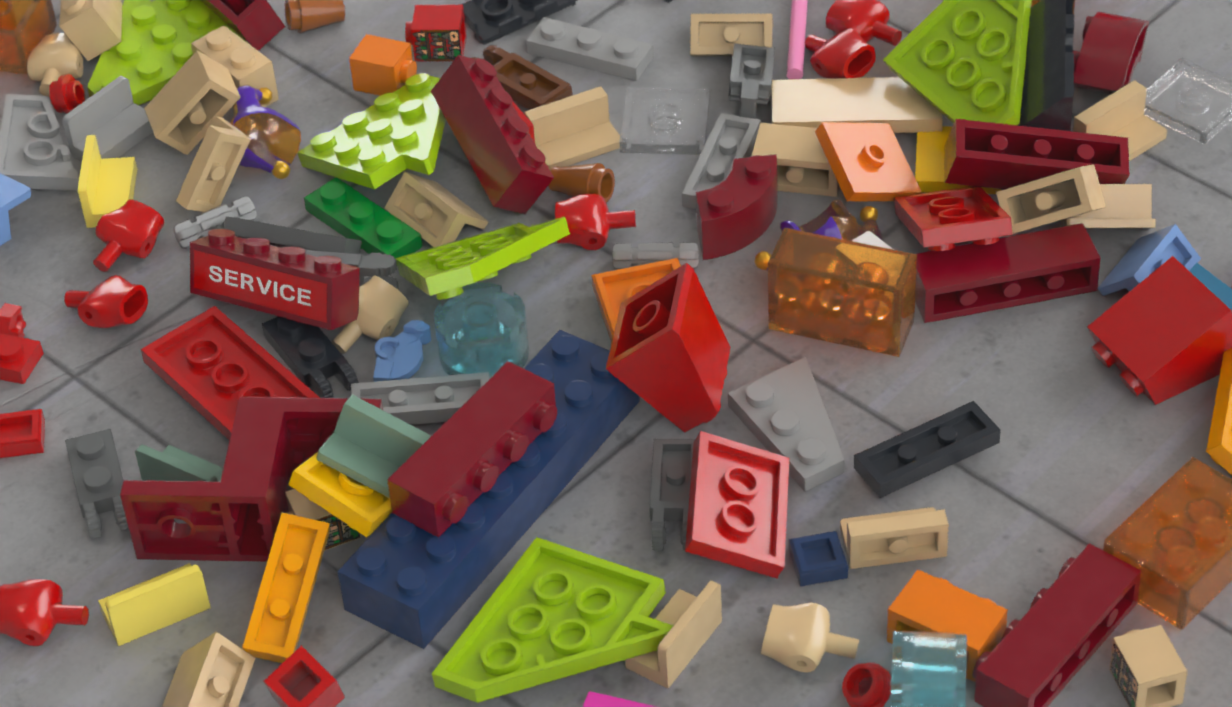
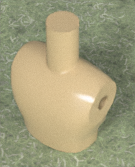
M65 33L46 35L28 57L27 71L29 78L34 81H40V93L43 96L50 97V84L52 81L58 80L61 75L70 74L75 79L82 77V53Z
M373 276L368 282L359 286V314L357 320L348 323L333 339V345L339 352L345 354L362 334L376 340L391 336L403 312L409 305L407 298L382 278Z
M804 603L793 606L773 604L761 654L799 672H812L819 665L825 652L855 659L859 639L830 633L829 611L822 605L816 603Z

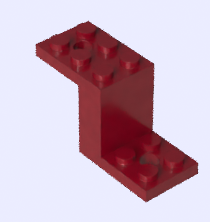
M240 397L220 482L124 480L120 497L137 560L267 562L281 513L289 512L285 492L294 489L288 485L293 470L315 455L334 433L343 405L349 398ZM360 398L383 410L382 399ZM175 519L183 520L186 523H176Z

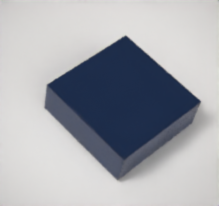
M837 531L789 539V553L800 587L848 578V565Z

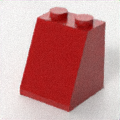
M1174 256L1169 258L1087 326L1096 342L1091 349L1097 358L1107 368L1115 364L1122 371L1119 377L1125 386L1135 396L1143 392L1155 405L1220 375L1224 351L1232 348V310Z
M685 263L621 303L606 365V370L684 433L701 423L710 422L718 414L721 408L720 401L724 380L728 372L727 365L731 349L694 269L688 263Z

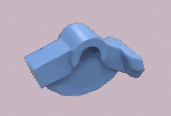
M411 320L403 326L404 331L395 337H383L376 342L374 346L376 355L374 382L409 379L419 370L423 362L422 345H426L432 340L430 326L421 320Z

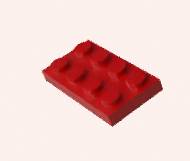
M216 306L206 310L141 349L144 363L229 441L240 397L320 398Z

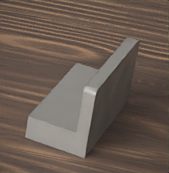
M119 76L67 113L62 119L71 156L80 161L83 159L87 135H96L101 159L119 158L153 133L145 109L134 103L129 80L123 76Z

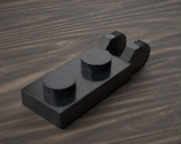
M279 316L262 323L263 334L266 340L296 377L307 387H310L320 398H334L332 386L327 378L333 375L347 391H351V384L359 383L354 369L319 327Z

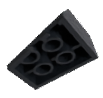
M1041 0L1030 8L1021 115L1018 126L1071 131L1074 98V0Z

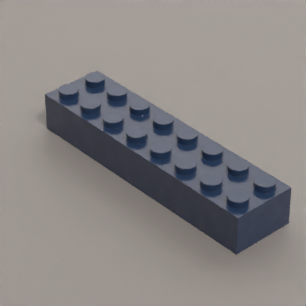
M559 330L524 368L554 383L558 412L552 427L548 431L542 432L527 447L521 459L512 462L498 476L494 486L489 491L483 492L467 508L463 518L457 523H452L439 538L391 512L337 571L344 610L425 649L640 402V396L606 370L610 350Z

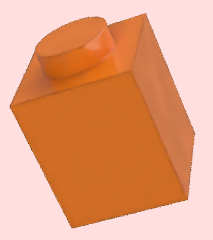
M366 34L349 58L355 91L379 96L393 93L406 85V80L417 73V64L412 58L411 43Z

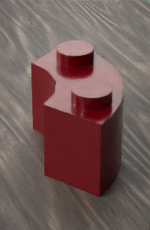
M1100 11L1094 17L1087 16L1083 30L1080 52L1073 51L1074 85L1078 88L1113 94L1129 84L1134 69L1141 60L1150 21Z
M776 154L733 159L732 171L723 182L713 188L696 192L697 232L703 260L714 259L737 252L756 241L769 228L776 215L778 204Z

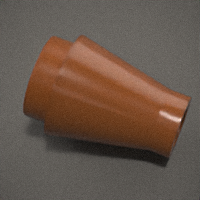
M285 0V19L288 30H298V33H303L335 22H344L345 6L343 0Z
M601 163L564 167L553 166L550 170L554 176V179L548 185L551 191L561 192L571 197L581 194H598L606 202L612 197L615 186L614 174L611 169L605 168Z

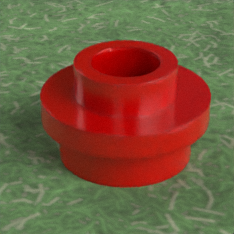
M61 75L58 80L51 82L49 96L53 108L58 113L65 112L67 114L85 101L84 88L72 75Z
M860 663L850 668L846 673L842 683V691L850 707H883L892 692V678L889 671L877 663Z

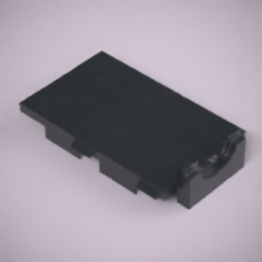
M470 0L461 5H463L465 22L475 33L474 37L485 45L569 6H574L578 0Z

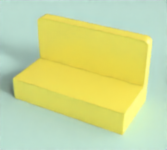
M96 135L86 136L78 182V194L87 228L96 227L103 215L120 208L127 200L133 199L137 176L135 157L101 159Z
M190 563L98 600L102 615L118 646L211 608L202 571L198 565L191 566Z

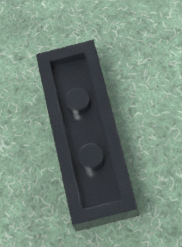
M971 401L855 454L854 469L877 496L882 498L1000 443L1001 429L974 401Z

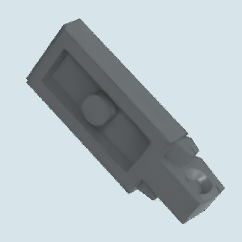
M734 43L728 96H730V101L740 102L738 117L755 119L757 104L767 105L768 100H770L775 48Z

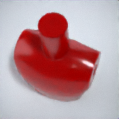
M836 0L826 15V27L836 34L852 28L859 33L866 43L873 38H877L893 46L898 45L902 38L900 30L886 25L890 18L889 10L883 3L877 0Z
M852 28L836 34L829 40L816 35H809L805 40V48L814 52L810 58L813 69L820 76L827 79L861 78L873 67L876 60L874 47L867 44L859 33Z
M581 194L555 203V219L566 217L570 233L557 240L558 244L569 243L587 250H598L606 244L610 229L636 227L635 210L609 212L605 199L598 194Z
M129 199L120 208L103 215L97 223L95 235L107 245L93 260L95 267L102 272H107L122 253L132 257L146 258L151 253L157 237L165 224L161 214L146 204Z
M113 275L98 284L91 291H67L64 296V302L69 308H78V315L85 324L97 328H112L132 324L140 319L147 308L148 295L144 286L132 284L121 276Z
M32 579L3 584L0 587V634H6L29 646H40L49 638L56 624L85 626L89 619V609L87 606L63 605L62 588L51 580Z

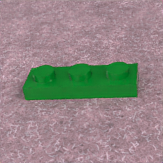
M333 178L304 197L307 212L345 238L362 241L361 249L368 254L373 252L386 253L387 255L391 254L394 258L415 253L423 247L422 237L419 232L339 178Z

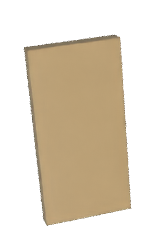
M899 77L772 80V124L818 128L822 122L889 123L893 133L942 131V113Z

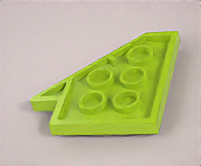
M124 0L122 5L121 42L101 53L87 86L89 98L119 76H123L129 80L134 103L142 105L152 100L193 55L192 42L222 26H226L240 38L242 37L201 0H154L152 2L150 0Z
M944 0L883 61L892 72L952 123L956 119L1018 125L1021 115L1032 0Z
M426 73L411 76L406 80V85L393 93L379 96L375 99L374 105L366 110L345 117L342 121L343 124L332 131L316 135L310 140L308 146L297 152L302 167L374 190L406 169L430 175L434 172L446 119L431 93V90L440 78Z
M566 217L530 227L517 223L395 259L400 276L429 296L436 294L437 300H443L464 293L462 286L496 277L499 270L511 264L531 259L532 253L570 233Z
M536 537L432 672L434 685L436 688L478 703L657 651L659 643L674 626L649 617L666 593L664 579Z

